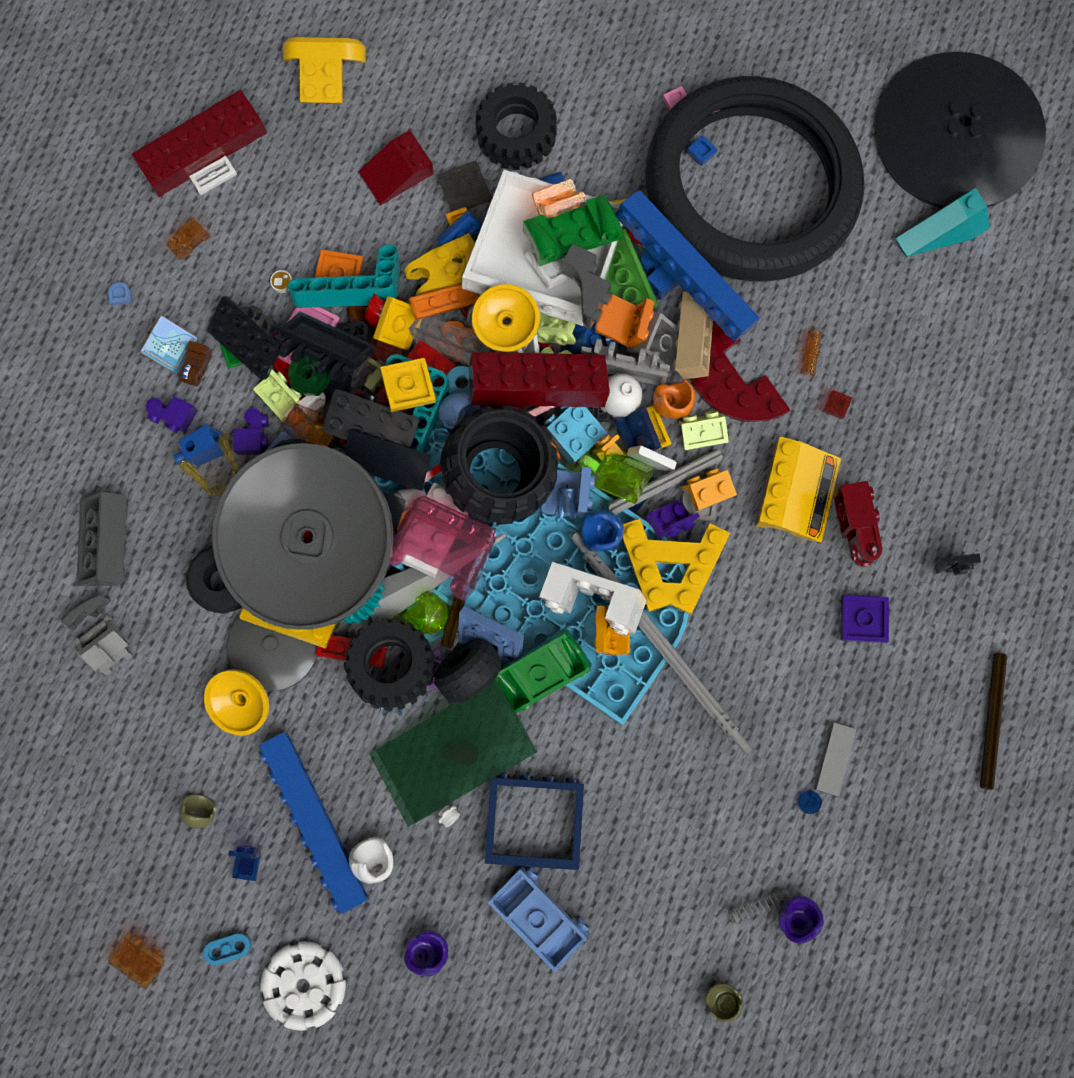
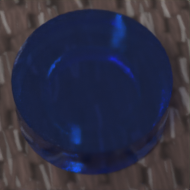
M804 791L799 795L797 804L803 813L814 814L820 810L822 800L816 792Z

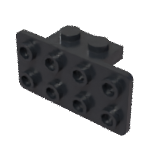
M223 296L208 326V333L258 378L266 380L279 356V350L282 346L281 343L274 340V337L280 333V328L274 320L266 317L259 307H240L230 297Z
M338 389L333 393L324 421L323 431L347 440L348 432L351 429L411 448L419 425V419L404 413L405 410L391 412L388 400L386 403L378 401L379 397L373 394L365 393V396H357Z

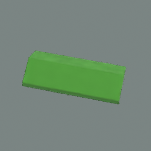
M624 228L605 280L611 282L610 292L613 295L636 306L648 298L654 301L653 309L658 306V302L628 230Z

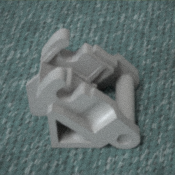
M106 614L101 622L81 637L77 636L74 642L77 644L80 657L95 671L100 669L103 674L108 676L113 672L112 665L122 658L129 660L134 655L126 649L129 644L119 632L120 628ZM101 632H103L100 636H98L96 639H94L92 642H90V643L86 646V644H87L89 641H91L93 638H95L97 635H99Z

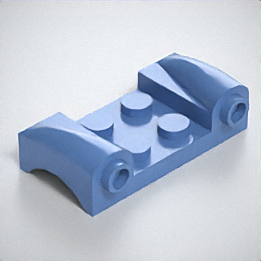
M523 866L489 900L488 904L555 973L589 938L590 933L588 930L590 927L582 918L577 920L573 917L571 919L539 886V874L532 867L527 868Z

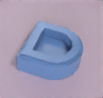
M116 282L110 286L108 297L111 306L132 303L131 290L125 283Z

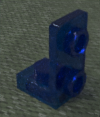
M242 845L236 846V850H229V856H236L232 878L257 881L261 853L255 852L256 847Z

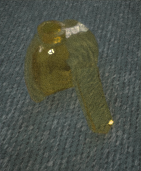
M226 433L219 436L218 445L233 469L232 473H227L230 474L232 479L240 469L231 451ZM185 460L180 462L179 467L193 477L212 497L218 496L221 498L227 485L222 487L218 483V474L223 471L222 469L217 471L216 483L210 486L208 481L196 470L191 462Z

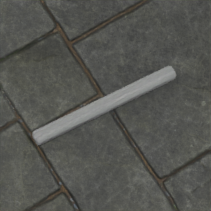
M716 449L608 503L607 510L616 515L721 462L723 455L720 450Z

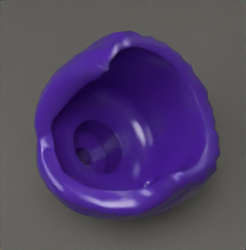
M796 896L789 898L782 905L778 922L788 940L801 944L811 941L820 934L824 926V915L820 907L809 897Z
M424 930L414 934L407 942L404 963L414 974L431 977L439 973L445 966L449 955L448 943L439 933L433 930Z

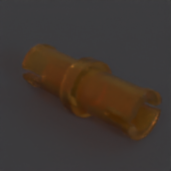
M814 330L808 331L806 349L803 350V355L805 356L801 372L803 375H808L809 367L810 376L816 375L817 360L821 355V351H819L821 331L816 330L815 339H813Z

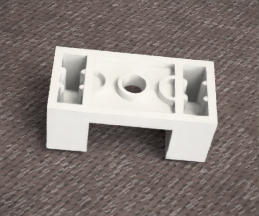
M552 562L539 596L545 602L544 605L550 608V611L560 615L563 612L570 614L579 589H581L580 592L590 596L596 593L602 595V599L610 602L605 619L610 624V627L614 628V632L627 636L628 633L635 635L647 601L639 589Z

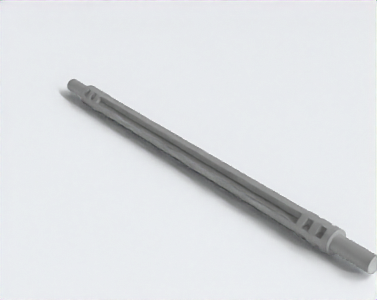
M578 532L575 533L571 539L584 554L583 558L599 577L621 583L597 552L588 550L584 546ZM643 610L638 626L727 737H731L746 755L752 748L738 732L739 728Z

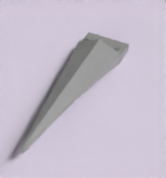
M507 534L498 535L448 554L436 578L414 568L383 578L384 583L382 586L386 590L381 593L384 599L379 600L381 607H376L374 609L375 615L369 614L368 620L362 619L361 624L355 622L352 624L357 636H359L357 631L362 627L366 630L370 627L368 623L372 621L379 624L382 618H388L389 621L393 620L449 577L506 538Z

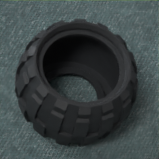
M500 405L499 408L495 409L487 406L474 411L469 417H463L453 427V430L446 438L441 453V480L446 493L451 495L454 505L461 512L466 511L474 516V520L482 523L490 521L496 522L497 525L512 524L516 520L528 518L547 501L558 478L557 466L559 462L557 449L551 444V434L545 426L541 427L535 421V416L527 411L525 413L516 411L513 406ZM491 448L502 449L510 453L520 466L521 479L517 488L512 493L502 494L482 487L470 473V466L475 456L483 450Z

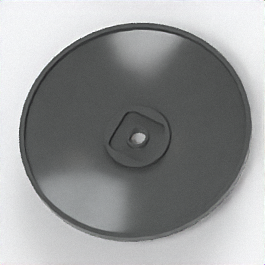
M301 443L279 446L249 461L236 473L225 488L218 503L213 522L212 542L214 558L219 574L228 591L253 616L274 626L286 629L307 630L326 627L340 622L358 611L380 586L387 572L393 549V524L390 509L375 479L361 464L346 454L316 444ZM308 530L313 533L311 543H306L303 539L304 533Z

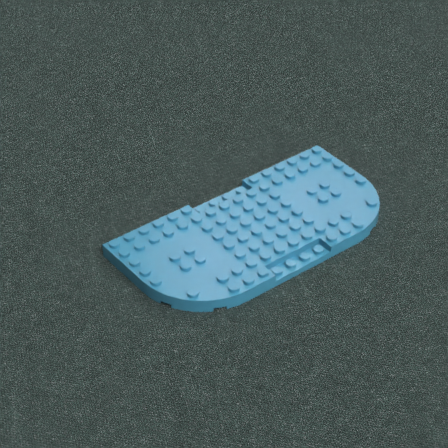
M439 415L423 452L430 455L427 471L440 463L446 438L452 431V429L443 425ZM420 419L417 429L425 428L427 420ZM413 440L411 449L415 450L418 447V440ZM491 448L483 450L475 456L470 466V473L482 487L495 493H512L519 485L521 479L520 466L517 460L510 453L502 449ZM560 463L557 466V470L570 471ZM439 472L424 483L423 489L426 496L433 483L444 487L441 480L442 472ZM372 475L381 490L389 494H394L396 490H402L406 487L405 485ZM596 487L594 489L589 488V497H593L592 510H607L608 503L614 500ZM541 506L528 518L516 520L512 524L497 525L496 522L488 521L483 541L504 533L507 534V537L478 557L464 607L524 635L522 655L546 642L547 637L567 627L592 664L588 674L575 679L565 685V687L623 726L667 661L639 626H637L635 635L630 633V654L609 656L596 653L594 640L596 637L595 614L597 606L609 607L610 602L601 598L602 595L594 593L593 596L580 592L581 589H579L571 613L563 612L562 615L550 611V608L545 606V602L539 597L552 562L598 576L583 558L584 554L571 539L577 532L581 536V526L584 518L575 517V519H572L569 516H563L559 519L558 515L544 514ZM626 509L616 514L623 524L641 519L648 540L668 541L666 537L659 539L652 526L630 510ZM470 513L448 554L468 547L475 523L474 516ZM407 514L404 520L411 521L413 516ZM623 539L619 541V544L614 549L597 552L622 584L640 590ZM399 543L397 548L392 551L389 565L402 572L412 567L394 560V554L400 545ZM656 563L663 582L681 583L686 573L683 564ZM461 570L438 585L430 593L451 606ZM645 604L644 612L675 649L685 631L689 614L671 605L648 612Z

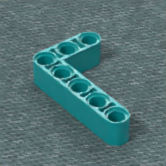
M387 244L379 248L375 275L297 278L291 280L288 283V291L293 305L297 308L365 306L369 304L374 293L383 301H386L387 296L397 299L401 271L397 247Z
M395 354L388 357L386 366L396 362L412 360ZM429 366L427 368L436 403L432 408H426L425 405L415 407L412 416L417 417L419 420H427L426 427L417 429L414 437L419 443L415 450L420 452L425 450L439 415V405L446 397L450 388V381L442 371ZM443 378L444 384L441 387L433 386L435 379Z

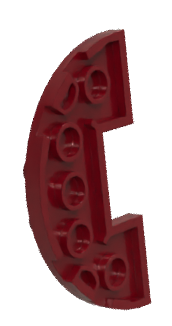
M713 321L709 375L691 378L692 384L700 397L718 413L720 412L731 417V419L743 422H765L789 413L791 411L766 375L749 386L746 385L724 354L725 351L738 344L741 339L739 338L734 342Z

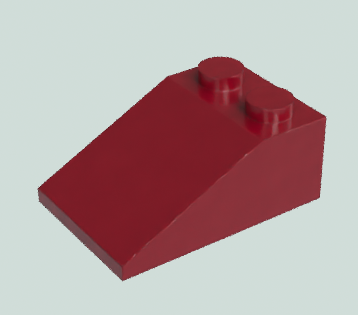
M410 130L389 142L358 171L380 206L434 174L431 160Z

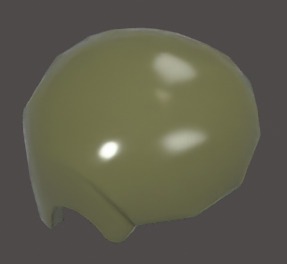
M188 795L183 799L179 810V817L184 824L191 828H204L213 821L216 804L201 795ZM197 810L204 811V815L199 816L196 813Z
M718 983L711 987L706 995L705 1001L707 1002L709 1013L717 1020L730 1022L740 1016L743 1009V998L739 990L731 984Z

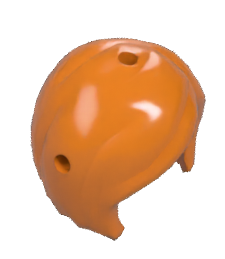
M687 380L671 385L660 384L656 387L653 394L654 409L658 414L669 419L685 417L692 411L695 404V390Z

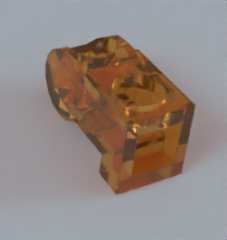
M192 217L168 241L167 247L178 259L182 260L191 254L203 241L206 242L212 236Z

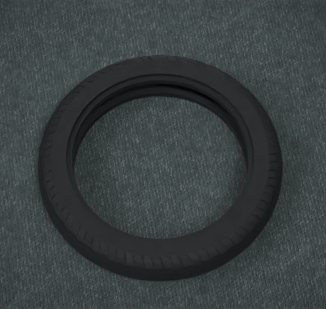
M739 76L704 85L686 95L670 109L656 129L649 146L646 160V188L651 203L718 274L744 281L767 282L783 280L803 274L823 263L842 246L852 232L859 217L864 196V170L857 145L848 128L839 116L821 99L803 88L782 80L762 76ZM746 115L772 119L795 130L813 147L824 166L828 181V201L824 215L804 233L794 238L774 243L743 241L717 230L706 222L694 209L687 198L681 181L680 156L684 147L696 133L718 120Z

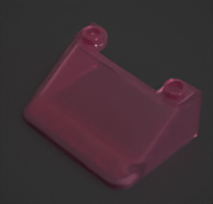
M420 496L412 502L393 537V549L389 565L397 566L401 564L406 554L453 576L450 584L451 592L455 597L465 601L477 587L495 544L496 533L493 528L429 497Z

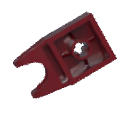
M868 481L841 485L833 494L842 538L847 537L852 559L860 567L871 565L882 554V543L878 528L880 516L878 509H874V490L872 487H869ZM858 552L867 562H862L858 559Z

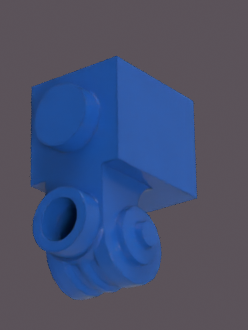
M645 252L641 256V264L645 273L653 272L647 277L655 297L662 300L678 285V282L649 252Z

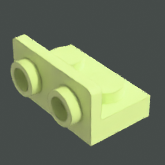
M540 313V325L537 331L538 342L543 344L574 345L576 339L572 333L576 324Z
M716 410L708 411L704 416L699 417L696 414L686 415L683 417L684 419L678 420L685 450L729 442L725 416Z

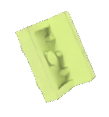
M271 370L268 378L259 383L253 390L274 414L284 422L287 419L284 414L300 401L301 395L285 384L287 380L279 371L275 373Z

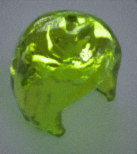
M431 591L421 593L415 599L418 603L402 614V618L406 622L412 623L415 629H420L424 635L435 634L442 630L448 619L445 603L437 594Z

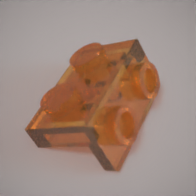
M572 179L564 180L532 193L538 215L544 214L548 218L561 214L560 210L562 209L572 210L578 208L580 202L586 200L584 191H576Z
M127 933L122 944L108 959V963L146 990L164 968V956L154 948L150 950L144 946L145 942L139 936L134 935L132 937Z

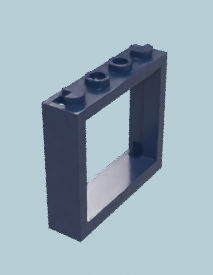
M496 774V778H491L485 864L579 870L584 784H579L580 779L566 778V782L563 783L556 782V777H543L542 781H533V776L520 775L519 779H510V774ZM498 785L577 791L573 858L559 859L493 854Z

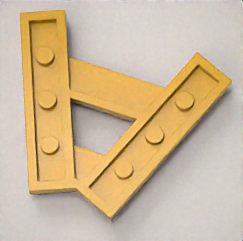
M641 519L623 524L624 534L622 539L640 590L647 600L646 607L648 612L671 605L691 615L730 533L710 523L700 543L648 540ZM656 563L689 565L681 583H666L662 581Z

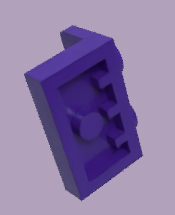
M677 500L650 512L646 519L659 539H662L668 535L670 538H673L682 531L681 529L684 532L696 525L694 521L700 515L697 512L688 516L684 507Z

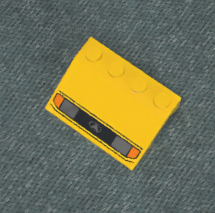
M779 437L775 445L756 526L786 531L793 536L822 543L841 458L806 443Z

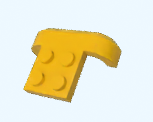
M288 38L282 44L283 62L300 60V102L343 104V60L366 63V46L360 40L351 38Z

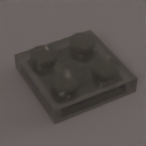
M476 160L437 174V179L451 212L464 207L468 210L492 201Z

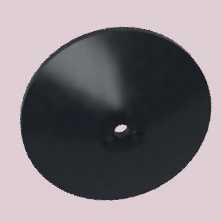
M945 52L914 62L891 81L877 108L874 135L878 154L887 172L902 189L913 197L929 205L942 208L965 192L976 188L988 208L1015 195L1030 180L1043 156L1046 142V126L1042 108L1032 89L1009 67L979 54ZM959 120H967L970 126H962Z

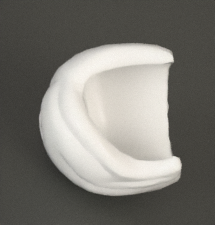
M371 837L357 843L352 848L349 854V866L354 876L363 883H378L388 878L393 870V855L383 838Z

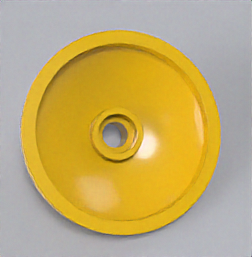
M501 284L489 288L478 298L472 312V324L477 337L488 348L499 352H514L522 349L533 340L539 329L540 313L535 299L525 289L516 285ZM505 318L511 320L509 325L503 324Z
M237 669L224 670L216 674L205 688L204 704L206 711L216 726L223 731L239 736L249 735L257 731L265 723L269 714V699L262 684L251 674Z

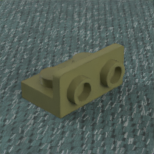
M369 358L367 362L372 372L367 376L364 386L369 394L376 395L384 386L380 367L386 366V364L379 359L375 361Z

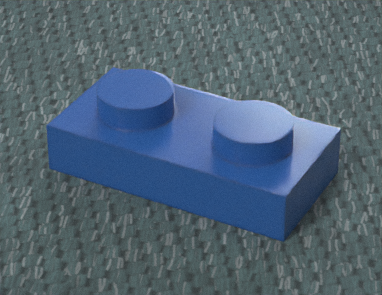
M466 211L437 239L438 244L442 246L468 233L473 237L483 224L480 219Z

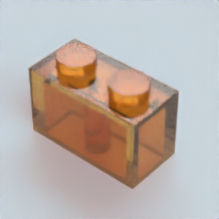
M294 404L284 421L300 439L327 447L333 438V435L323 431L325 420L317 411L300 404Z

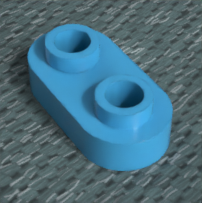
M237 933L208 943L204 948L203 956L208 964L213 966L220 965L246 956L251 950L252 942L246 934ZM237 941L243 942L244 947L242 950L237 949ZM215 948H219L221 951L219 957L213 954Z

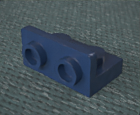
M640 407L626 417L614 419L626 453L629 448L640 445L652 451L662 447L646 407Z

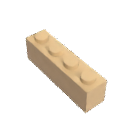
M686 291L682 293V301L679 303L681 314L680 320L677 323L679 335L676 340L677 357L674 359V368L683 379L706 377L709 375L713 320L710 319L700 305L695 303L691 295Z

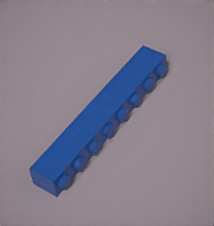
M640 190L621 203L616 212L619 221L632 232L634 237L647 248L648 252L691 295L695 303L706 311L710 319L720 326L726 336L735 342L755 325L760 317Z
M283 732L260 744L259 746L262 750L259 752L264 764L268 763L271 772H269L271 780L275 785L278 784L282 791L279 793L283 804L285 806L288 805L292 812L289 814L295 827L299 826L302 832L299 836L303 845L309 847L312 853L310 860L316 869L319 867L323 875L320 877L324 888L326 890L329 889L333 896L330 900L336 911L340 910V913L343 914L369 900L361 881L354 876L350 869L349 856L289 734Z

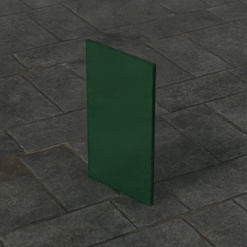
M495 678L488 687L472 699L463 703H453L371 752L370 756L404 821L410 827L537 753V750L498 679Z

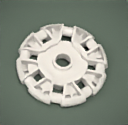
M301 941L293 946L288 944L279 949L270 958V964L263 970L260 983V992L263 991L264 995L263 1005L275 1021L279 1020L284 1023V1027L288 1029L304 1031L308 1030V1027H320L336 1014L337 1006L343 1002L346 980H343L342 965L331 951L327 952L318 943ZM300 954L302 961L294 963L293 955ZM316 956L323 960L320 967L313 963ZM279 966L286 969L281 976L275 973ZM332 974L334 982L328 984L326 975ZM300 979L308 980L310 988L307 992H300L298 990L297 982ZM279 987L280 996L274 998L272 989ZM325 995L331 999L328 1005L321 1002ZM285 1006L294 1009L291 1015L283 1011ZM312 1009L313 1016L306 1018L305 1010Z

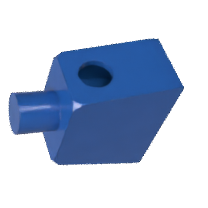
M206 424L180 439L179 445L181 450L174 453L173 457L179 466L186 462L200 466L230 453L231 450L224 433Z

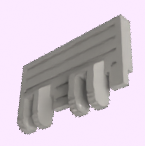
M597 339L594 352H591L592 348L582 346L581 354L605 355L609 376L616 373H626L641 383L655 386L666 384L670 365L661 363L660 367L657 366L660 352L655 351L652 356H648L645 352L646 349L641 348L638 362H636L634 357L621 354L613 357L615 342H610L607 347L602 346L601 339Z

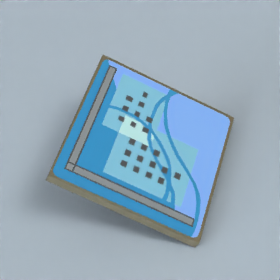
M160 315L139 353L178 375L188 352L186 349L188 342H197L198 337Z

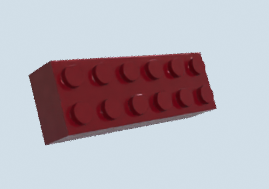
M240 89L133 152L131 155L158 197H161L188 181L190 175L224 156H230L267 134L262 120Z
M471 352L468 367L471 405L605 407L610 394L605 355Z

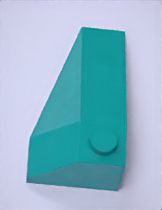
M974 188L896 237L895 240L906 257L972 240L990 228L987 206L978 190Z

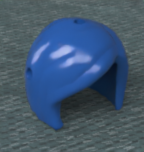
M596 509L585 514L581 526V539L588 550L594 552L609 551L619 544L624 534V526L617 515L606 509Z

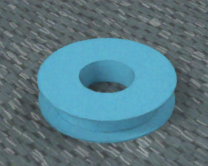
M458 366L453 368L447 374V378L450 381L448 393L464 392L470 394L468 367ZM459 378H466L468 380V385L465 388H458L456 386V381Z

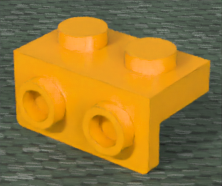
M718 468L706 472L707 477L702 479L700 476L693 477L687 480V485L681 487L683 491L688 490L695 511L737 495L728 470L719 472Z
M597 606L595 614L596 637L594 640L596 653L609 656L630 654V633L624 636L614 632V628H611L605 619L609 607Z

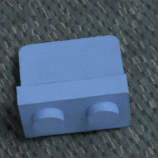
M582 467V472L557 470L558 478L555 487L547 501L542 505V512L548 515L555 514L558 504V490L566 489V484H568V489L576 490L575 503L578 516L575 514V517L584 518L587 510L592 511L593 497H589V488L594 489L595 475H591V468ZM570 510L568 513H564L563 516L571 517Z

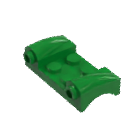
M605 194L586 200L582 207L545 218L543 214L523 221V233L532 244L539 266L564 259L572 244L588 251L621 240L622 227Z
M564 627L547 637L546 642L512 662L508 660L501 664L498 676L491 683L502 693L511 713L514 715L521 710H526L533 703L575 679L585 676L591 670L592 663L567 627Z

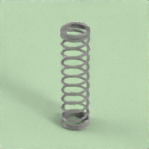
M786 888L781 889V893L780 891L776 892L777 896L778 893L780 894L784 903L790 898ZM771 893V897L769 895H766V900L764 897H761V902L763 899L769 910L771 909L769 904L767 903L768 898L770 899L774 908L776 909L775 903L772 901L773 895L775 896L779 906L781 907V903L774 893ZM756 899L755 903L757 904L758 901L763 912L765 913V909L762 906L761 902L758 899ZM750 901L751 907H752V904H753L754 907L756 908L758 914L760 915V912H759L758 907H756V905H755V903H754L753 901ZM745 903V908L748 906L754 917V911L751 909L748 903ZM740 905V910L742 907L747 918L749 919V914L746 912L745 908L742 905ZM737 907L730 909L735 923L740 922L736 910L744 921V917Z

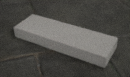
M837 723L832 724L815 790L839 797L856 729Z

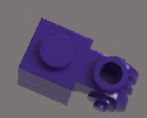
M173 396L167 408L158 398H152L146 404V410L148 411L146 418L156 424L160 421L167 424L165 427L174 433H178V431L186 433L198 412L193 405Z
M250 408L244 413V419L250 425L249 428L234 429L233 451L237 455H260L264 453V449L268 448V436L264 433V427L269 425L268 414H263L255 408Z

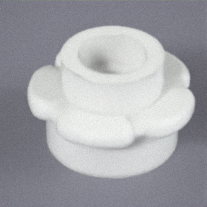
M445 806L438 814L440 816L438 822L443 823L445 827L451 826L460 816L456 811L457 807Z

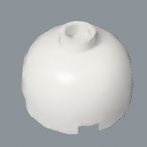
M616 373L608 377L610 394L605 407H601L604 412L607 411L614 418L626 417L640 406L643 398L642 388L633 376L626 373Z

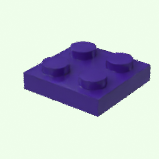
M842 595L841 641L888 643L889 597Z

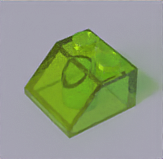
M612 452L605 455L597 468L594 487L636 504L655 468L617 452Z

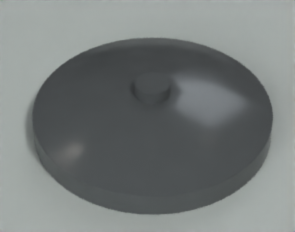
M240 616L234 623L229 635L228 655L233 669L242 670L254 676L262 684L265 691H280L295 686L310 673L317 660L316 645L241 620Z

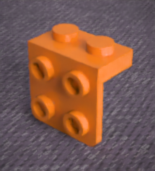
M612 295L610 303L608 305L604 304L602 308L603 313L599 322L595 325V331L631 349L648 337L649 330L647 328L654 315L652 310L654 301L646 298L636 306Z

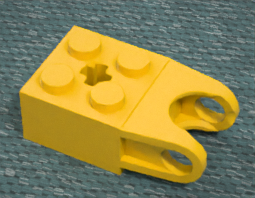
M469 233L427 252L407 265L404 270L407 279H428L417 290L416 296L462 284L463 274L475 246ZM419 268L415 272L410 273L412 270Z

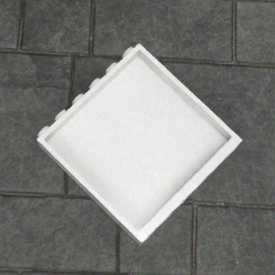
M503 170L463 274L462 289L482 295L486 290L497 285H516L532 295L538 305L539 313L584 326L582 322L581 291L578 284L568 277V280L548 289L526 258V252L533 249L528 237L523 233V221L543 214L545 218L582 207L586 200L595 197L582 194L576 190L572 191L562 188L557 184H549L537 178L526 177L514 171ZM609 202L616 214L621 204ZM618 241L588 250L597 255L596 264L598 269L595 276L606 279ZM563 259L558 260V262L560 263L561 266H562Z

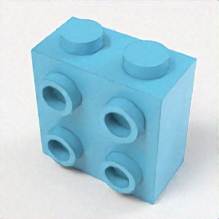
M560 407L562 411L558 415L552 414L544 421L545 427L552 436L551 442L557 447L568 463L576 462L607 433L586 407Z

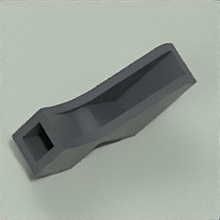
M572 244L563 259L562 274L570 277L578 284L581 291L582 322L584 327L591 329L594 322H599L604 304L608 305L613 295L610 292L611 282L595 276L598 269L596 254Z

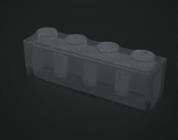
M433 317L416 320L409 327L416 345L422 340L443 356L469 366L471 352H495V350L484 345L476 334Z

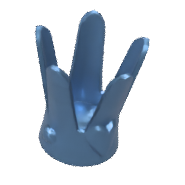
M566 484V489H559L557 493L558 504L554 515L558 512L559 519L563 517L564 513H568L569 510L572 519H575V514L578 516L575 503L576 490L568 489V484Z

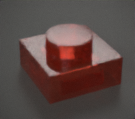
M831 390L822 412L844 419L852 397Z

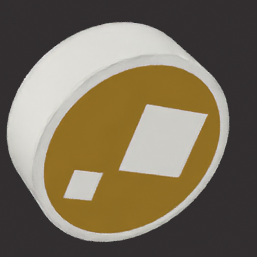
M279 270L273 273L270 283L276 292L286 293L288 292V283L292 280V277L288 272Z

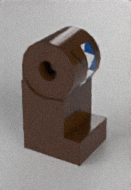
M189 341L186 348L188 352L179 372V381L198 387L207 369L212 351L206 345Z

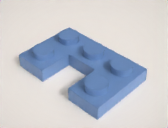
M463 607L459 612V643L465 644L474 639L486 640L498 646V654L501 657L502 664L508 660L512 662L522 656L524 635L466 607Z

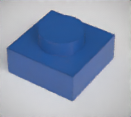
M702 135L688 147L687 153L699 165L703 166L717 153L718 149Z

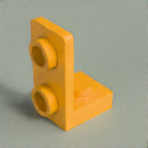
M618 434L603 436L594 444L596 447L592 450V453L609 471L626 457L624 452L615 443L620 438Z

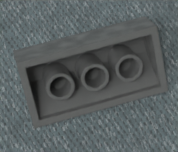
M101 491L80 499L76 586H114L123 583L125 577L123 566L126 555L124 541L127 532L125 516L128 510L126 495Z

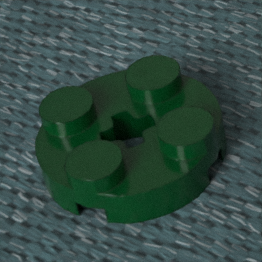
M305 356L297 363L291 362L288 369L290 385L296 392L302 395L319 396L330 382L329 371L332 367L325 374L320 375L316 371L320 362ZM313 369V375L308 378L306 372Z

